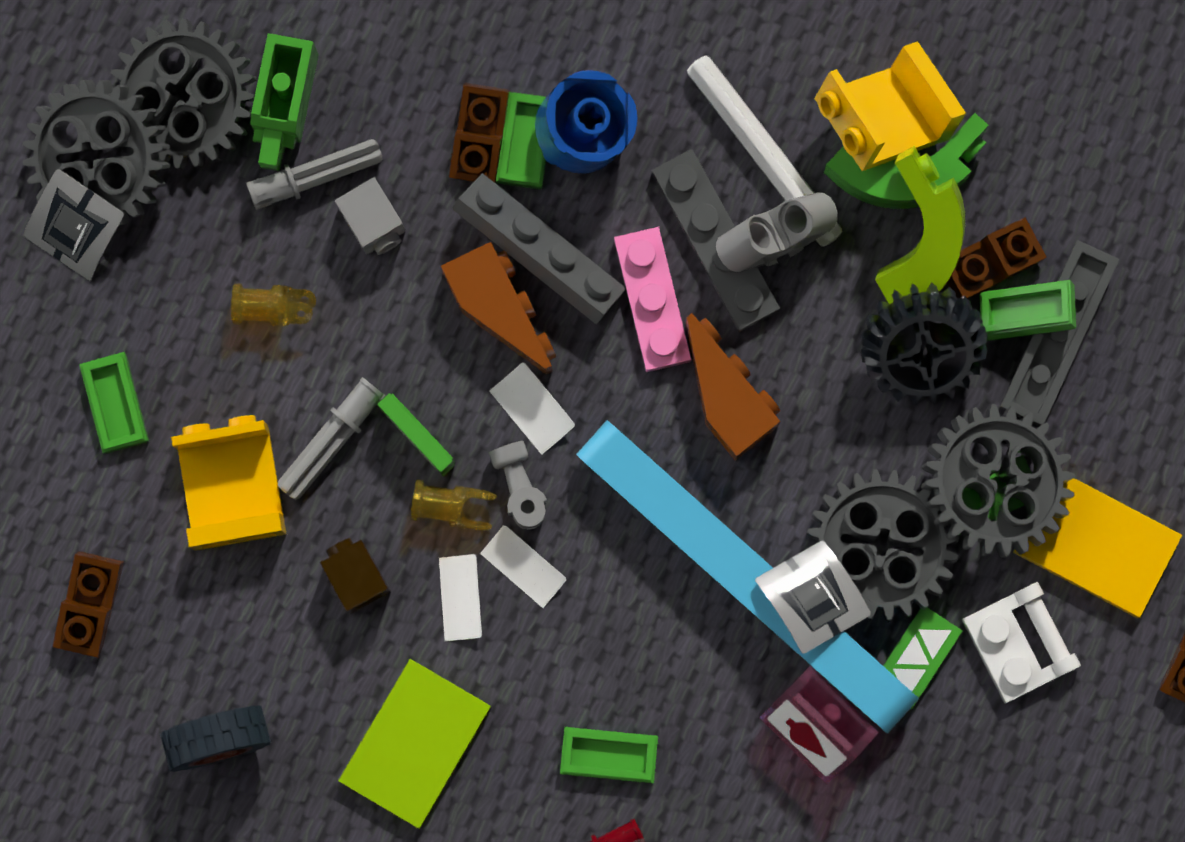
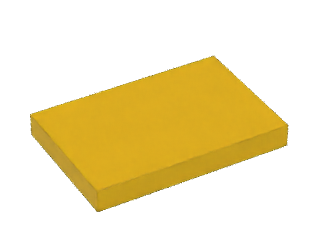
M1075 478L1063 483V487L1071 490L1075 495L1070 500L1060 501V504L1069 511L1068 516L1064 518L1052 517L1060 529L1053 534L1042 530L1045 543L1036 547L1028 540L1029 551L1019 555L1014 549L1013 553L1122 611L1140 618L1182 534Z

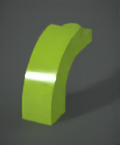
M915 146L900 153L895 164L921 209L924 232L921 240L912 251L878 270L875 281L889 304L893 303L892 294L894 289L900 292L902 296L910 294L909 290L912 283L918 287L919 292H926L932 282L937 286L939 292L947 283L956 267L965 233L964 204L954 177L937 186L935 180L939 179L940 176L933 161L927 153L920 156Z

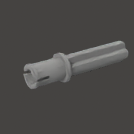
M370 139L290 169L288 164H285V169L269 176L246 182V185L257 211L294 196L296 199H300L299 192L380 163L382 161V154L378 143Z
M361 377L360 382L337 410L332 407L330 411L334 414L279 479V488L295 500L301 498L355 431L358 434L362 431L358 428L378 402L385 397L382 392L363 377Z

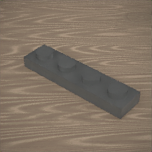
M693 149L652 169L651 173L738 332L780 311V307L758 267L734 272L728 269L720 260L716 250L717 239L735 226Z
M483 173L458 198L452 208L596 325L626 289Z
M1079 240L1075 242L1057 281L1071 280L1075 286L1076 329L1032 335L999 409L1005 411L1012 405L1015 406L1016 417L1021 419L1027 413L1032 412L1033 425L1039 427L1045 423L1120 259Z

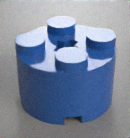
M586 70L576 72L562 80L543 100L536 115L535 133L547 162L569 172L591 173L604 168L623 152L635 134L637 110L629 92L626 93L616 83V79L609 74L599 71ZM581 115L584 116L585 123L593 125L591 129L585 128V124L579 121Z

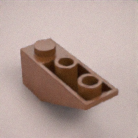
M489 242L441 265L442 272L466 317L547 375L553 372L549 360L556 358L554 349L545 332L536 335L529 320L535 317L536 313L525 291L516 294L509 278L516 275V272L504 250L496 253L492 243Z
M691 313L686 317V329L705 423L734 461H736L779 426L780 420L776 415L781 410L765 390L757 393L746 380L751 376V373L736 354L728 358L717 343L722 338L714 326L706 318L699 322Z

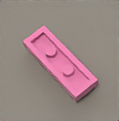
M659 227L614 237L645 371L650 372L691 362Z

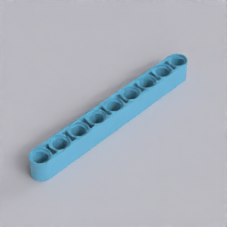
M608 420L604 422L576 454L886 733H889L917 702L919 698L844 631L807 653H801L782 618L755 582L758 576L773 569V567Z

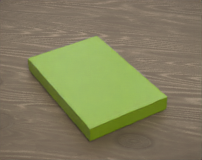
M409 659L338 781L420 829L492 706L414 660Z

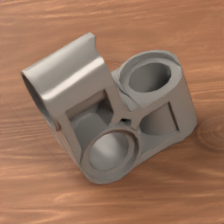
M819 192L786 200L767 212L751 216L718 237L716 242L718 256L722 263L734 272H741L763 265H774L778 263L776 258L787 253L792 257L802 251L803 247L830 232L837 222L836 205L831 197Z

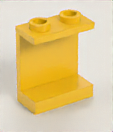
M918 41L903 46L891 68L845 83L837 69L830 71L814 98L821 114L829 120L842 140L844 149L854 158L861 171L895 160L900 153L913 146L916 147L917 151L950 140L966 115V112Z
M255 415L231 418L228 420V427L210 429V424L208 423L186 426L182 428L183 435L171 437L172 446L178 450L189 515L190 528L186 529L189 548L194 551L286 535L269 427L264 420L256 421Z

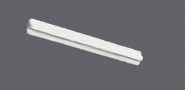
M703 56L693 62L687 70L688 75L784 200L813 194L812 189L711 58ZM836 222L835 227L830 232L816 239L817 243L822 247L829 245L840 236L842 228Z

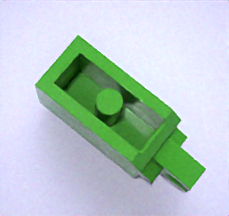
M270 33L267 35L250 123L254 130L253 142L262 143L258 163L263 169L280 171L285 148L295 149L296 142L301 143L319 56L313 41Z

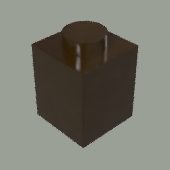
M347 538L326 550L328 558L321 561L320 564L346 612L350 615L391 592L362 540L353 544L351 538Z

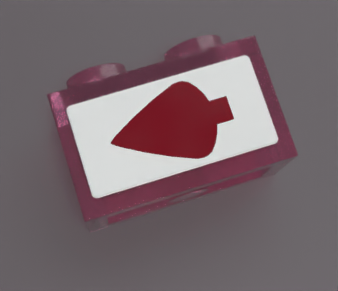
M811 665L759 717L826 784L852 763L879 733Z

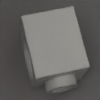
M375 177L334 200L366 255L374 250L378 255H381L393 249L401 242L399 235L406 232Z

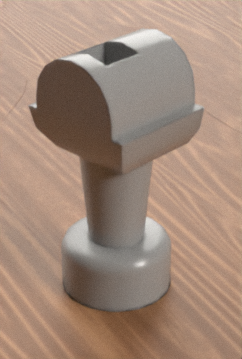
M524 441L514 442L490 451L489 456L495 469H504L510 492L507 505L508 516L512 515L516 525L522 529L530 530L540 526L546 513L544 504L547 503V499L540 490L532 487L521 463L528 458Z

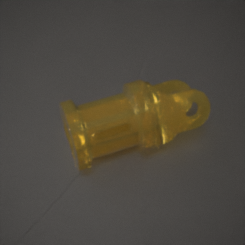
M234 283L231 300V319L233 325H241L242 321H267L272 326L277 327L288 326L289 324H306L312 319V308L316 305V296L310 290L293 289L285 285H273L272 289L244 288L240 283ZM302 297H308L309 302L307 304L301 301ZM300 310L304 311L305 316L300 317L297 315V312Z
M417 479L410 520L418 521L422 517L448 521L450 527L490 530L492 529L490 523L467 519L463 512V504L470 498L494 500L497 498V495L486 490L456 485L454 489L425 485L424 480Z

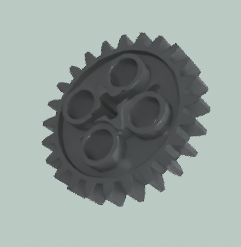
M183 18L180 21L178 31H176L172 22L164 20L162 23V34H159L149 26L145 28L147 42L144 43L132 37L130 42L136 52L133 55L120 52L118 56L126 64L124 70H111V74L121 80L120 85L129 86L127 99L133 95L145 97L149 91L154 89L159 92L161 103L150 124L152 126H160L163 119L170 115L166 130L156 137L157 143L170 145V149L159 153V159L168 163L173 155L175 168L185 169L188 157H190L194 167H203L205 153L213 161H220L221 157L218 147L221 145L232 151L236 149L230 136L233 133L242 136L248 134L239 123L242 118L251 119V111L245 109L246 102L254 101L255 94L246 92V86L257 81L256 76L242 73V70L251 63L250 59L246 57L234 58L240 48L237 42L232 41L222 46L226 37L224 31L217 29L209 37V24L200 21L193 32L191 21ZM181 51L185 57L184 67L179 73L171 74L167 66L168 59L172 53ZM205 59L206 64L204 68L197 72L199 61ZM219 75L223 81L222 92L218 97L209 99L205 92L206 82L210 77ZM179 86L186 88L185 91L191 95L187 102L180 101L179 95L175 93ZM143 103L140 107L141 111L145 110L143 107ZM194 114L199 121V128L194 136L185 138L181 132V123L186 116ZM118 122L115 128L116 130L121 131V127Z
M81 80L79 88L75 84L63 85L64 96L60 93H50L48 99L52 108L37 106L35 109L42 122L27 123L30 131L36 134L35 140H27L22 143L24 147L34 150V156L22 162L23 165L35 167L36 173L27 179L28 184L41 183L43 187L37 194L36 199H40L57 169H60L70 177H72L74 170L77 169L83 176V185L124 213V217L118 226L129 224L128 214L133 217L144 215L140 202L145 204L155 203L157 199L150 191V188L165 187L166 184L156 175L157 170L170 168L169 163L159 159V153L170 149V145L157 143L156 138L166 128L165 126H152L150 124L157 111L155 109L141 111L140 107L144 96L133 95L127 99L129 86L117 85L112 91L111 80H99L97 86H95L93 80ZM113 118L119 122L121 127V134L116 141L109 133V124ZM70 123L76 127L78 133L77 141L74 145H71L66 137V129ZM128 146L133 148V154L130 156L62 163L59 160L60 155L66 153ZM118 164L123 166L127 174V180L123 187L116 182L114 176Z
M992 404L986 409L984 418L978 408L975 407L968 412V422L960 415L951 421L955 432L944 427L937 433L944 445L933 443L927 449L937 461H928L922 465V470L932 474L933 479L921 484V489L934 491L935 497L929 500L925 506L926 508H940L942 513L935 519V525H940L947 521L952 525L946 537L948 540L960 533L965 536L963 541V550L965 551L970 549L976 542H979L980 553L983 557L991 553L994 545L997 547L1000 558L1010 555L1012 545L1019 555L1029 551L1028 540L1036 547L1046 542L1042 530L1053 534L1060 529L1052 517L1064 518L1069 514V511L1060 504V501H1067L1074 497L1075 493L1064 488L1063 483L1075 478V473L1062 471L1061 465L1071 459L1070 454H1056L1054 449L1060 445L1062 438L1058 437L1048 441L1044 437L1049 428L1047 422L1037 429L1031 426L1033 422L1032 412L1017 420L1015 406L1011 405L1005 410L1003 416L1000 417L996 404ZM1001 441H1005L1008 444L1007 454L1004 456L1003 461L1001 460ZM971 443H978L986 448L988 452L987 464L977 463L971 457ZM1017 453L1027 454L1032 459L1034 466L1032 474H1026L1017 467L1015 458ZM1000 469L999 480L1005 482L1006 486L997 491V482L991 480L990 476ZM964 488L973 489L979 494L981 499L979 510H972L964 504L962 500ZM1009 498L1019 499L1026 508L1024 520L1016 519L1010 514L1008 510ZM993 501L995 502L994 512L996 517L994 522L988 518L989 509L992 507Z
M873 469L871 482L866 484L862 477L856 473L853 477L854 488L851 490L842 482H838L836 489L839 498L835 499L826 494L822 498V502L828 509V512L814 510L812 518L822 525L821 528H810L807 530V537L818 542L824 541L841 564L842 559L849 554L857 553L866 559L868 570L865 573L854 576L848 575L856 585L871 612L870 616L867 617V621L870 622L876 610H882L886 622H891L894 609L896 608L900 609L906 619L910 618V603L915 602L923 610L927 609L929 604L925 593L929 592L934 596L940 597L943 592L936 579L950 581L953 576L943 564L956 563L958 560V555L946 550V547L956 544L959 536L957 535L948 540L945 529L949 528L951 524L947 521L943 524L935 525L934 521L941 512L940 508H926L925 506L931 491L924 489L919 493L915 491L916 477L913 475L907 480L905 485L898 484L897 470L892 471L888 482L881 480L878 470ZM858 508H866L874 514L876 523L869 529H858L851 523L850 514ZM911 516L920 522L922 532L914 538L904 537L898 532L896 522L902 517ZM847 535L858 540L877 542L879 535H885L888 537L887 542L890 546L920 548L924 554L922 556H915L911 553L891 548L887 550L885 556H880L876 554L877 548L874 545L847 544L841 541V537ZM895 562L908 563L914 571V579L906 584H899L891 579L888 568Z

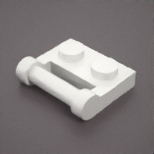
M1038 582L962 619L1004 703H1008L1081 666L1075 653L1070 655L1040 597L1044 593ZM1024 605L1053 661V664L1041 669L1012 612L1013 609Z

